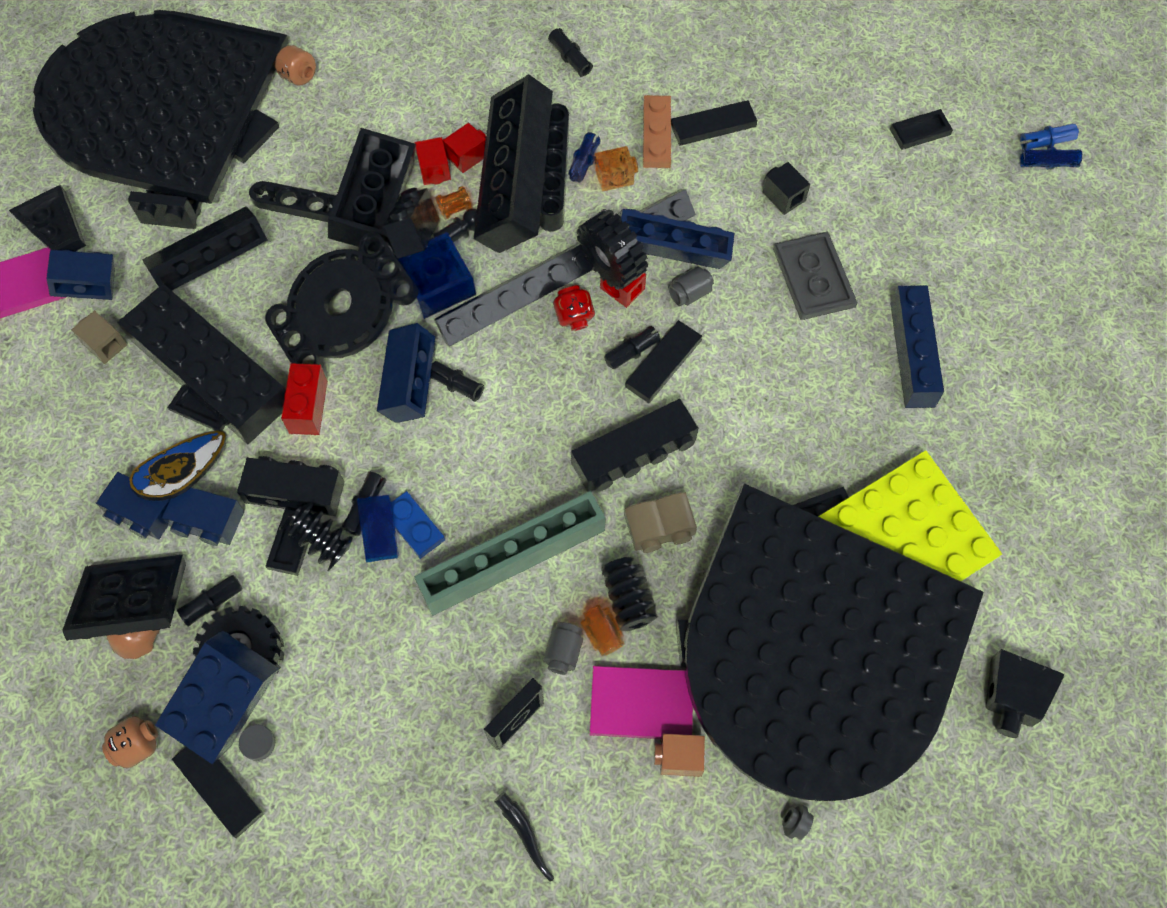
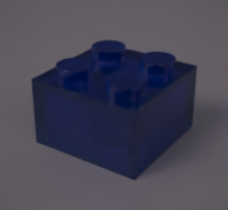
M448 232L429 240L425 251L399 258L418 287V296L414 302L423 319L476 295L473 277ZM405 284L406 287H407V289H408V291H409V289H410L409 284Z

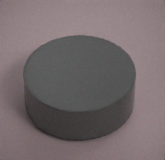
M251 725L241 733L239 749L250 760H264L271 755L275 748V736L271 730L263 725Z

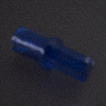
M586 133L579 149L575 150L573 154L574 161L568 172L569 179L573 182H582L589 166L593 165L595 161L594 155L601 143L599 136L592 143L596 136L595 133Z

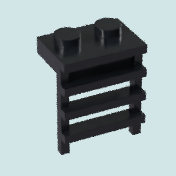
M146 190V193L130 192L128 202L140 223L196 229V219L201 213L200 206L202 202L194 200L193 204H190L189 200L191 199L187 197L173 196L151 190Z

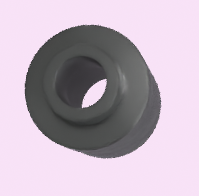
M696 267L674 279L673 284L668 289L671 298L678 306L684 304L688 306L711 293L714 280L707 269L703 270L701 267Z
M559 622L556 629L551 631L543 662L548 665L549 671L566 675L568 671L575 670L583 643L581 628L570 623Z

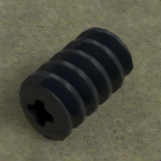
M309 502L299 506L279 529L283 530L291 526L288 537L291 539L300 534L298 546L302 547L310 543L311 546L308 551L310 556L321 552L318 563L322 564L330 560L331 562L327 570L329 572L349 550L353 538L348 536L341 540L340 536L343 531L341 527L331 532L330 528L333 520L329 519L321 523L323 511L320 510L311 514L313 503Z
M631 557L616 559L601 568L602 575L607 577L605 579V586L611 589L608 592V596L611 601H614L612 610L618 613L615 620L618 625L622 626L619 629L620 631L642 628L658 618L657 613H647L646 611L654 606V602L643 601V598L650 594V589L639 588L647 579L644 576L636 577L635 574L642 571L643 566L641 564L632 565L634 558Z

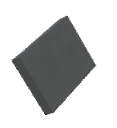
M829 232L774 244L775 256L800 320L856 308L858 302Z

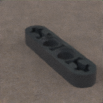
M267 181L256 182L249 189V195L255 207L328 222L332 209L330 204L333 206L336 195ZM264 191L268 193V195H263L262 198L258 197V195H262ZM287 197L297 198L296 202L292 205H284L282 203ZM312 203H323V207L317 211L309 209Z

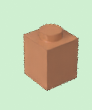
M663 734L661 744H655L654 765H661L660 775L702 777L704 773L705 736Z

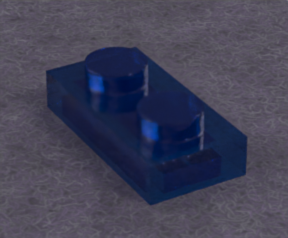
M390 494L357 499L366 563L399 558Z

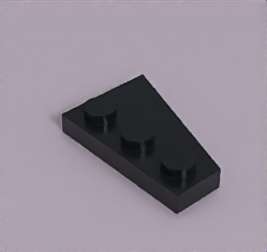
M61 185L9 210L49 250H70L76 252L86 246L67 193Z

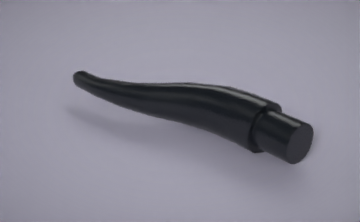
M505 792L501 793L494 802L502 810V815L516 830L537 868L548 881H553L554 876L546 867L539 852L535 833L528 816L516 801H512Z

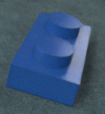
M407 491L381 509L384 516L419 559L445 541L444 535Z

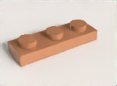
M644 95L643 168H671V96Z

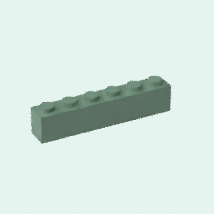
M589 491L414 576L432 616L604 532L606 517L592 492Z

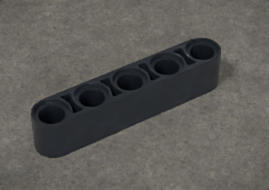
M559 103L552 104L539 223L542 229L549 232L557 231L563 226L565 213L569 112L566 106Z

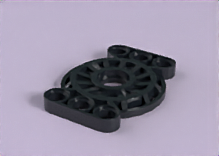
M370 232L360 239L358 251L352 249L334 250L311 261L293 282L287 298V306L283 304L271 306L266 312L265 321L292 364H302L307 356L313 355V364L321 365L323 368L324 357L344 358L357 354L371 345L386 327L393 309V303L402 306L413 303L418 296V287L403 264L397 259L389 244L378 233ZM374 241H379V250L373 254H368V246ZM346 256L345 259H336L331 261V259ZM393 262L395 264L393 272L389 275H382L383 266ZM402 284H409V292L403 297H397L398 287ZM348 291L352 298L350 308L340 316L330 315L328 306L331 299L339 292ZM281 312H286L285 322L281 325H276V316ZM299 333V343L294 347H289L288 341L290 337Z

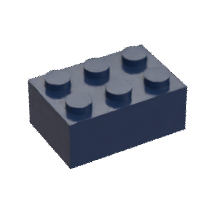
M222 630L204 643L155 726L213 764L231 747L279 668Z

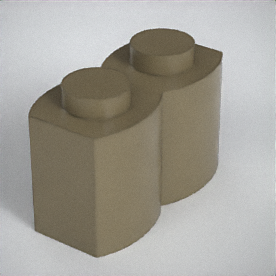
M686 492L668 495L655 501L638 503L624 509V517L635 551L643 550V553L654 552L660 549L663 543L684 544L692 540L693 535H696L697 526Z

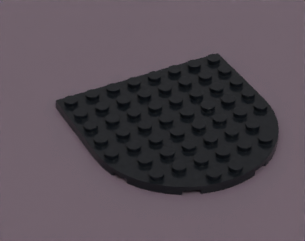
M154 10V14L136 16L135 12H130L104 19L77 33L78 38L67 46L61 45L42 67L33 90L35 95L34 119L44 141L53 153L67 165L92 177L173 196L187 197L191 200L211 204L276 70V56L288 45L289 41L287 34L189 13Z
M744 483L739 490L687 624L684 647H686L685 678L694 711L713 745L719 748L738 771L769 790L789 797L815 801L847 800L875 792L906 773L923 755L937 733L984 592Z

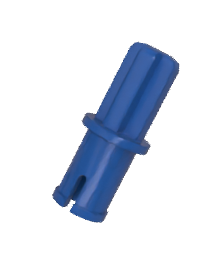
M1073 123L1054 128L1046 126L1044 130L1022 133L1020 142L1032 140V142L1020 145L1023 151L1045 146L1052 148L1054 144L1076 140L1079 129Z

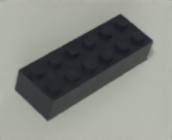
M529 74L493 95L490 101L473 239L497 253H501L537 236L540 228L553 91Z
M160 285L117 322L132 343L176 382L186 388L194 398L199 400L218 419L222 420L247 445L282 414L286 393L284 386L166 285Z

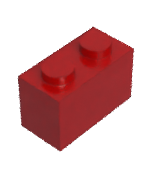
M290 363L281 417L289 434L320 435L328 382L321 365Z

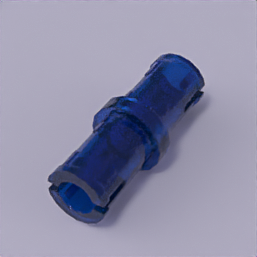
M1048 147L1047 150L1023 149L1020 155L1022 168L1046 167L1047 170H1053L1055 167L1079 168L1082 162L1081 149L1056 150V147Z

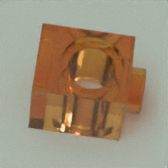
M627 146L595 153V172L602 192L634 185V175L638 173V164L636 157H631Z

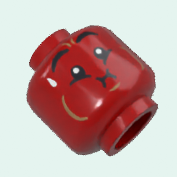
M579 285L570 286L558 291V296L554 299L553 305L559 324L562 327H571V331L587 328V321H590L595 316L589 292L585 289H580Z

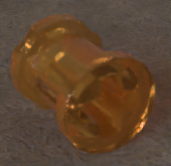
M463 186L458 187V191L448 195L436 196L438 208L445 220L449 219L450 215L464 209L467 211L472 208L468 193Z

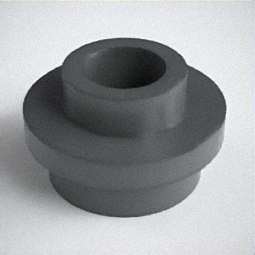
M799 804L795 808H789L784 815L782 825L785 827L784 834L790 839L796 837L802 840L812 827L814 816L808 812V808L803 804Z

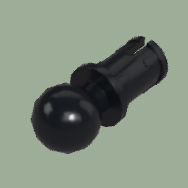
M476 208L468 209L463 215V220L455 217L451 224L433 234L435 241L441 249H445L461 237L467 238L469 236L467 230L474 231Z

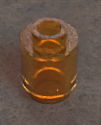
M596 605L583 613L585 618L580 624L594 650L599 651L602 657L611 654L625 645L622 639L624 634L619 630L620 627L609 607L602 609L601 605Z

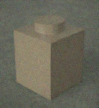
M95 310L87 317L81 319L71 329L82 345L103 364H106L127 346L119 332Z

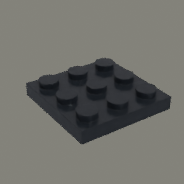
M183 555L85 566L62 629L66 641L170 628L186 566Z

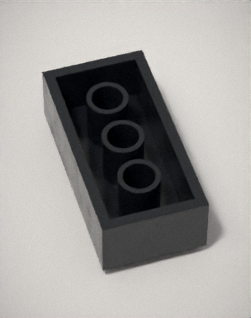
M360 128L328 218L329 239L359 247L360 239L365 234L375 232L387 241L388 236L383 225L388 219L389 213L395 207V203L399 200L401 193L405 191L414 163L415 143ZM372 242L368 246V250L377 252L380 242Z

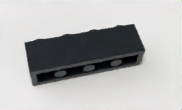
M245 206L142 259L158 287L164 284L170 290H174L268 241L255 215Z
M678 399L572 450L571 464L587 492L594 490L600 492L609 488L613 481L623 476L630 478L636 475L641 470V467L649 463L653 465L664 461L668 454L676 450L685 451L689 449L697 439L699 428L682 400Z

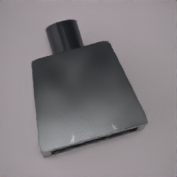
M1003 649L997 652L990 662L986 709L1002 715L997 731L1004 736L1018 738L1022 724L1033 727L1041 722L1064 678V674Z

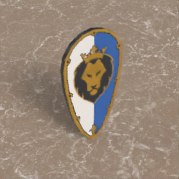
M221 431L203 433L181 441L148 458L132 471L129 479L132 491L138 497L149 501H163L183 494L196 484L220 457L226 443L225 433Z

